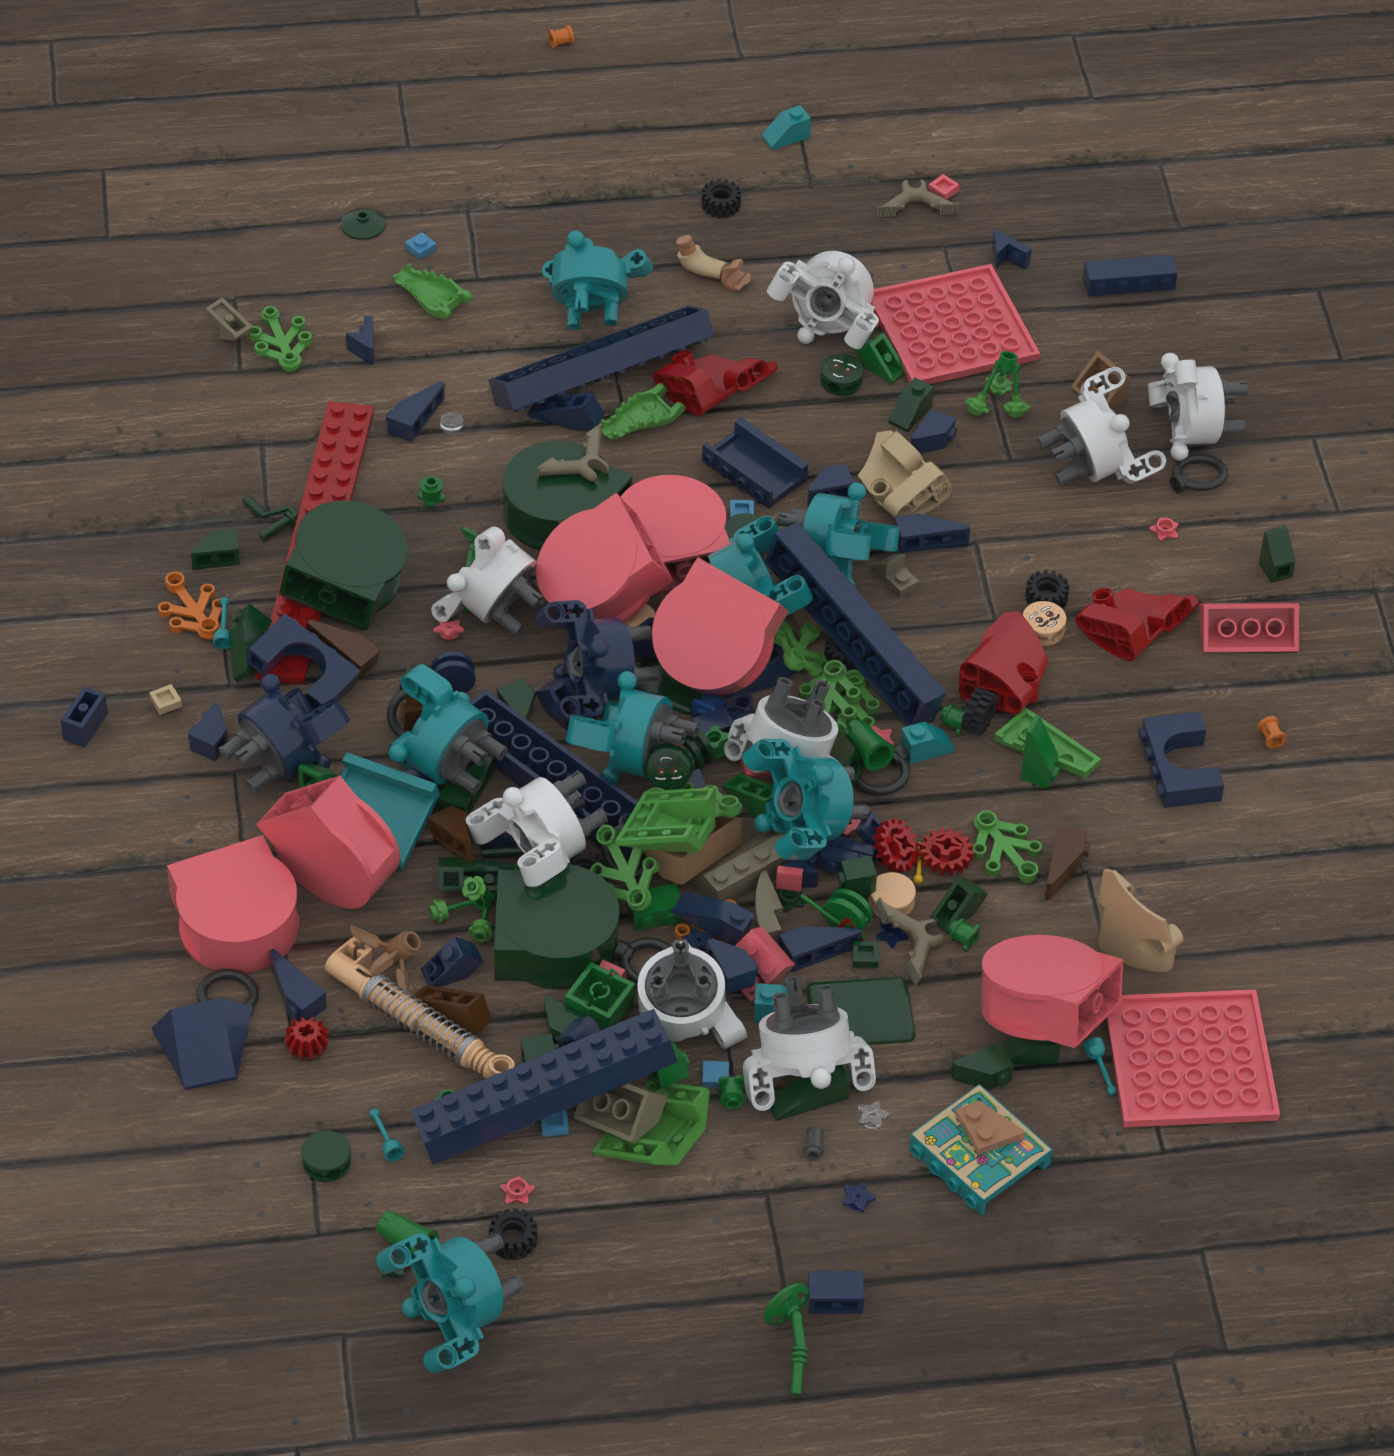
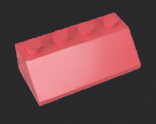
M1199 603V628L1203 652L1299 651V603Z

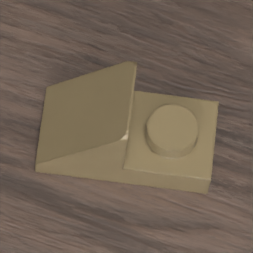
M223 297L205 308V314L220 328L219 339L237 340L253 329V326Z
M905 554L888 556L871 566V570L899 597L919 587V580L905 568Z

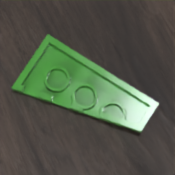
M1024 708L994 734V741L1024 753L1026 731L1035 713ZM1042 719L1058 753V767L1086 778L1100 766L1101 758Z

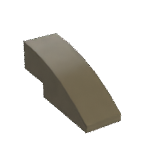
M764 870L761 871L757 883L755 928L763 927L779 945V935L782 932L780 924H782L783 907L767 871Z

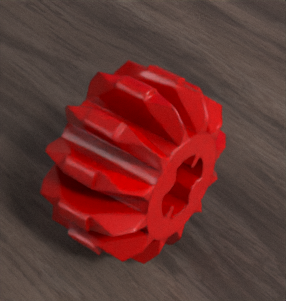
M302 1016L300 1022L292 1020L291 1027L286 1028L285 1046L289 1049L291 1056L298 1055L300 1060L304 1057H309L312 1061L313 1055L321 1056L323 1050L328 1047L329 1032L327 1028H324L323 1022H315L313 1016L309 1020H305Z

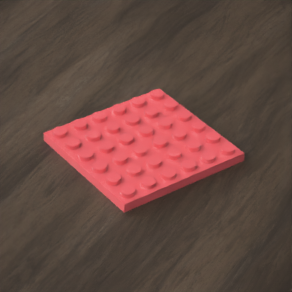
M992 264L874 289L871 304L876 307L874 312L879 319V325L900 358L903 371L909 383L915 377L928 384L991 371L994 368L995 361L999 360L1002 351L1015 353L1018 356V364L1040 359L1038 348Z
M1256 990L1122 995L1121 1004L1105 1018L1123 1127L1279 1121L1280 1110Z

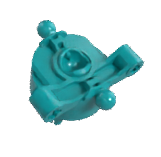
M577 230L571 231L567 236L568 244L565 245V250L556 254L554 259L546 262L542 268L543 275L552 285L551 292L553 298L565 305V309L568 310L567 328H570V330L581 329V314L583 310L584 313H587L589 310L605 309L604 324L609 326L617 325L618 305L627 298L628 278L648 276L653 270V263L641 249L633 250L622 259H619L612 249L594 246V243L589 238H584L582 232Z

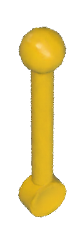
M918 856L916 875L913 878L916 884H920L923 881L921 876L922 860Z

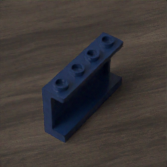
M742 417L734 422V432L713 447L707 443L702 446V461L705 465L713 468L723 478L734 483L740 490L745 491L767 508H771L807 481L808 464Z

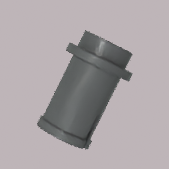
M813 1126L807 1129V1143L803 1147L804 1155L812 1161L819 1160L824 1154L822 1146L824 1130L819 1126H815V1134H813Z

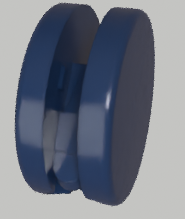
M455 651L446 652L438 655L431 662L430 669L445 678L451 684L453 692L467 693L475 685V666L473 660L468 655Z

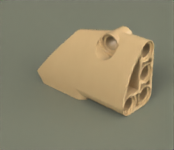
M891 430L877 432L871 453L858 477L878 506L883 507L894 518L913 514L924 515L939 506L951 495L952 486L948 477L933 462L926 463L916 448L897 431L893 433Z
M1105 869L1102 875L1099 904L1103 907L1098 940L1099 947L1108 955L1123 959V963L1128 966L1153 972L1170 971L1174 965L1176 947L1184 941L1180 929L1174 924L1168 925L1166 919L1141 904L1133 896L1134 887L1116 870Z

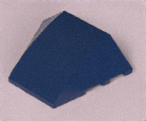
M218 998L170 1009L151 1028L186 1090L237 1079L244 1052L243 1045L249 1031L248 1024L250 1016L253 1015V1006L225 998Z

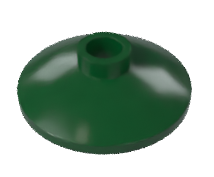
M357 208L343 216L341 228L347 236L353 239L368 240L379 236L384 231L385 219L376 210Z

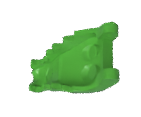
M408 264L398 274L393 275V281L397 285L405 288L426 312L440 319H448L452 315L451 310L460 303H468L472 300V294L469 291L463 290L451 278L447 279L443 274L437 276L434 271L428 272L426 269L422 272L420 270L416 271L411 264Z
M660 383L648 391L635 393L632 398H628L626 404L622 402L620 408H616L615 414L610 416L608 420L602 419V433L610 440H617L632 432L664 426L677 419L686 407L681 402H677L670 408L661 399L666 394L667 387Z

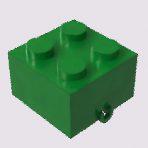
M590 962L564 996V1005L584 1016L588 1015L597 1022L600 1030H604L619 1023L634 1003L635 983L619 976L615 969L607 970Z

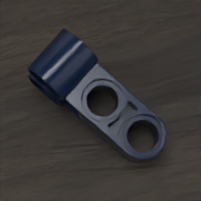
M739 692L732 697V705L699 715L691 721L699 722L700 730L704 734L712 726H718L722 732L729 733L731 725L736 719L749 714H755L756 709H753V697L746 692Z

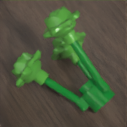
M1002 351L1000 353L999 360L995 361L990 376L986 378V384L982 392H979L977 397H967L965 403L968 405L967 410L975 416H982L983 413L988 414L990 408L985 400L989 389L992 394L999 396L1004 395L1006 392H1011L1012 382L1006 379V375H1010L1012 372H1014V394H1012V400L1002 405V408L1013 418L1023 417L1024 413L1030 409L1028 403L1023 402L1021 394H1019L1020 364L1017 363L1018 356L1010 351Z

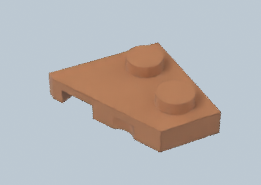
M981 1101L956 1109L955 1116L978 1155L1024 1139L1025 1132L1023 1129Z

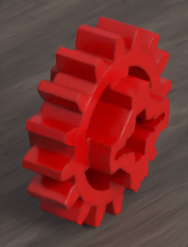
M897 818L880 823L879 827L875 828L877 834L873 836V839L877 841V844L873 845V848L878 850L879 853L876 855V858H882V866L888 865L889 872L895 870L896 873H901L913 869V865L918 863L916 857L920 856V853L916 850V847H919L920 843L915 842L914 839L917 837V834H911L912 827L910 825L905 827V821H898Z
M940 827L938 833L930 830V836H923V842H920L919 858L924 860V867L931 866L930 872L933 873L939 870L940 876H943L945 872L953 876L954 871L961 874L963 873V867H970V861H973L974 845L969 843V836L962 837L961 830L954 833L952 827L948 831H944L943 827Z

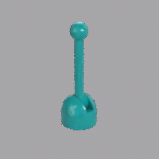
M227 597L220 599V604L222 605L221 629H218L213 636V645L218 649L230 648L229 631L226 629L227 606L230 602Z
M1091 1038L1083 1044V1049L1090 1059L1097 1060L1108 1087L1107 1093L1113 1096L1117 1093V1088L1112 1085L1101 1058L1105 1052V1045L1102 1038Z
M371 1109L369 1115L375 1120L385 1139V1143L382 1146L385 1159L388 1162L400 1160L405 1154L402 1143L397 1139H390L379 1118V1110Z

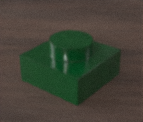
M853 941V968H878V942Z

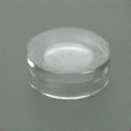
M446 412L440 418V427L446 433H458L463 428V417L457 412Z

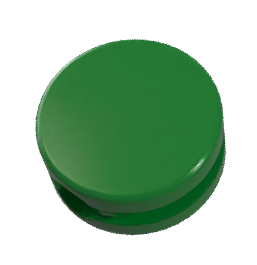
M849 889L835 890L823 905V909L840 921L849 915L857 928H860L862 932L872 918V909L869 903L861 895ZM824 916V919L831 927L837 926V924Z

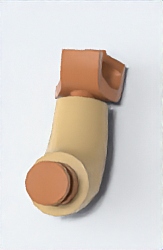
M684 235L677 239L676 244L679 246L677 256L684 269L704 277L720 279L722 284L731 291H739L750 282L751 274L739 270L744 264L742 259L733 260L729 264L706 255L699 245H695L692 242L690 235Z

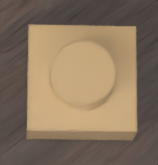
M172 684L149 692L150 700L159 715L182 707V700Z

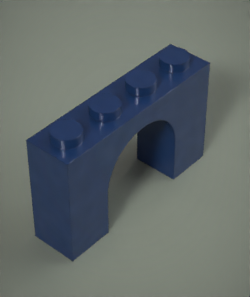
M286 614L249 648L245 661L263 676L281 659L287 656L300 655L314 661L320 668L322 677L305 694L306 699L313 708L312 711L330 699L337 698L340 701L357 684L361 672L353 662L347 661L334 648L322 642L316 634L310 633L296 619L290 618Z
M1201 712L1143 718L1142 728H1139L1140 743L1145 745V760L1150 761L1151 779L1156 781V795L1158 799L1161 798L1164 808L1222 801L1224 783L1219 767L1193 770L1182 769L1173 765L1165 756L1168 752L1175 749L1204 746L1206 727Z

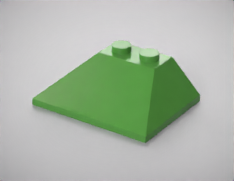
M715 787L644 791L616 838V845L669 852H686L688 854L701 851L715 825Z
M648 1080L643 1087L667 1096L659 1122L636 1143L606 1132L592 1150L593 1155L648 1164L678 1165L706 1129L710 1094L708 1088L675 1083L660 1088L653 1080Z

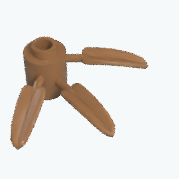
M351 925L350 931L359 941L374 949H377L379 945L384 947L385 953L379 956L370 966L369 970L372 975L376 976L382 973L393 963L399 964L400 968L395 971L397 986L407 990L410 995L408 973L405 970L404 961L419 951L421 947L419 936L415 932L404 931L385 943L380 941L378 936Z

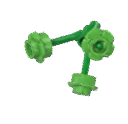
M468 877L464 881L462 893L466 898L469 897L470 900L446 906L444 900L437 902L435 899L432 900V906L428 907L431 920H436L438 924L449 919V911L470 905H475L476 908L482 909L481 919L475 920L468 932L476 942L482 943L492 939V924L487 921V916L491 904L497 899V891L486 890V885L481 877Z

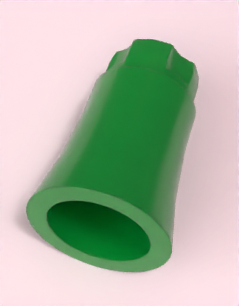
M854 719L848 723L844 734L855 747L866 768L871 771H877L886 767L894 756L893 745L883 739L863 720Z
M389 1210L381 1216L376 1226V1231L383 1235L385 1240L391 1244H395L418 1233L426 1234L430 1240L437 1238L439 1241V1233L437 1231L421 1226L403 1215L395 1214ZM414 1246L408 1248L410 1253H412L415 1250Z

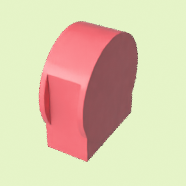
M680 475L654 476L635 483L621 496L638 513L673 579V582L654 595L671 592L675 587L683 583L697 557L710 563L708 555L730 544L725 530L726 509L721 498L712 488L696 479Z
M617 493L594 509L574 514L559 524L543 544L536 565L538 587L543 597L549 603L553 601L579 600L586 605L587 610L593 609L594 618L617 617L624 623L633 618L645 606L652 595L673 582L638 513Z
M697 557L683 583L669 592L656 612L652 628L653 647L665 671L689 689L701 694L714 696L732 694L752 684L763 673L772 655L774 636L789 611L774 600Z
M341 776L284 793L256 824L273 844L278 857L290 870L294 879L319 899L337 907L356 909L364 906L397 869L400 862L398 844L387 824L368 804L356 796Z
M263 835L167 865L170 897L180 917V939L188 954L201 965L215 971L235 969L244 973L254 972L271 965L270 951L272 949H275L284 957L294 945L299 931V916L296 908V882L290 870L273 856Z
M1026 935L1004 940L991 947L982 959L981 1013L991 1026L1006 1034L1030 1040H1048L1076 1048L1121 1004L1123 959L1096 952L1079 941L1060 936Z

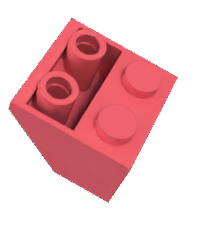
M763 927L751 929L735 945L746 950L749 957L755 959L758 966L755 985L741 989V992L749 1001L755 999L756 983L775 984L795 966V963Z

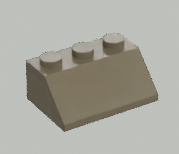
M630 1082L578 1104L573 1118L636 1143L659 1122L667 1096Z

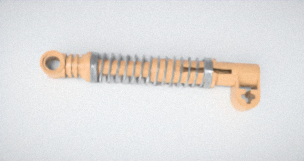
M357 938L349 939L328 958L324 968L325 972L357 992L359 998L366 1004L372 1005L374 1009L378 1008L380 1013L385 1012V1016H391L392 1021L397 1020L398 1025L404 1024V1029H410L411 1034L416 1033L418 1038L423 1037V1041H429L431 1047L436 1045V1050H442L443 1055L448 1054L449 1059L455 1058V1063L465 1069L471 1068L486 1079L515 1067L511 1057L502 1054L496 1055L494 1052H491L478 1037L470 1032L467 1033L466 1029L460 1028V1025L454 1024L445 1015L441 1016L439 1011L428 1007V1004L422 1003V1000L416 999L413 994L409 995L407 990H403L395 982H390V979L382 974L373 976L370 970H368L372 964L373 948L362 943ZM419 1030L424 1032L421 1036L418 1035ZM426 1034L430 1036V1038L427 1040H425ZM432 1038L437 1042L431 1044ZM438 1043L442 1044L443 1046L441 1048H438ZM445 1047L449 1049L446 1053L444 1052ZM451 1051L455 1053L453 1057L450 1056Z

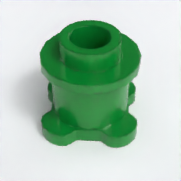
M428 476L421 480V491L418 492V499L423 500L426 507L431 508L436 503L445 501V494L441 493L443 488L441 479Z
M953 703L948 707L945 706L940 715L942 725L944 727L948 725L957 729L956 734L961 735L964 729L961 727V722L965 711L956 708Z
M712 726L705 733V736L714 749L715 759L725 756L724 744L728 741V733L722 732L718 726Z
M961 918L959 921L955 920L948 931L950 939L964 944L963 950L968 952L980 937L981 925L976 924L973 927L966 923L964 918Z
M741 1075L720 1077L718 1081L719 1085H721L719 1087L721 1105L728 1109H737L742 1106L746 1101L745 1094L743 1093L744 1086L742 1085L744 1077Z

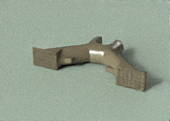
M920 179V187L918 188L910 187L908 180H904L901 184L902 192L884 205L877 206L876 217H896V212L904 209L908 203L923 202L929 205L930 208L939 210V215H958L960 203H953L928 191L927 183Z
M600 423L586 433V443L582 446L586 450L585 456L579 460L566 461L564 459L557 461L551 457L537 467V478L539 479L543 475L580 474L588 481L594 482L597 481V475L592 469H597L604 474L608 473L609 464L599 457L602 424Z
M879 897L874 907L882 923H891L894 929L900 928L909 933L915 943L913 951L908 952L910 961L905 968L912 982L917 986L922 978L921 975L929 948L943 944L945 937L943 934L932 936L926 932V930L937 925L936 920L930 918L917 921L884 903L882 898Z

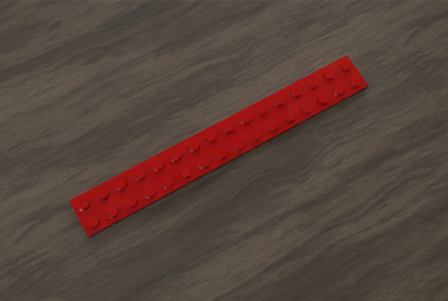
M328 401L286 563L295 548L298 525L310 510L328 502L352 501L374 414V406ZM280 582L269 629L284 614L296 619L305 629L310 619L321 622L322 612L279 595ZM300 655L287 656L281 659L267 674H275L282 683L305 685L311 659ZM258 671L256 672L257 680H262L264 676Z

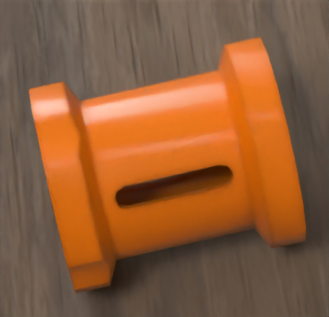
M566 25L563 29L548 30V39L552 48H557V45L573 44L574 34L571 26Z
M1274 716L1262 719L1257 726L1259 732L1264 734L1266 745L1270 749L1282 746L1287 738L1286 734L1281 732L1278 726L1279 721Z

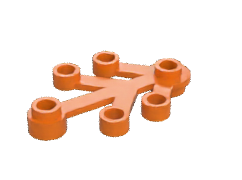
M180 572L167 574L165 577L166 588L171 593L177 594L186 607L172 605L169 602H161L158 605L159 616L168 618L173 614L195 618L197 622L184 621L180 617L171 618L169 621L171 632L180 633L183 630L197 632L203 639H213L214 633L221 629L218 620L220 615H222V607H217L222 606L220 599H215L212 602V612L209 617L204 615V611L209 600L215 597V587L212 584L202 585L200 589L201 594L196 604L184 588V575Z

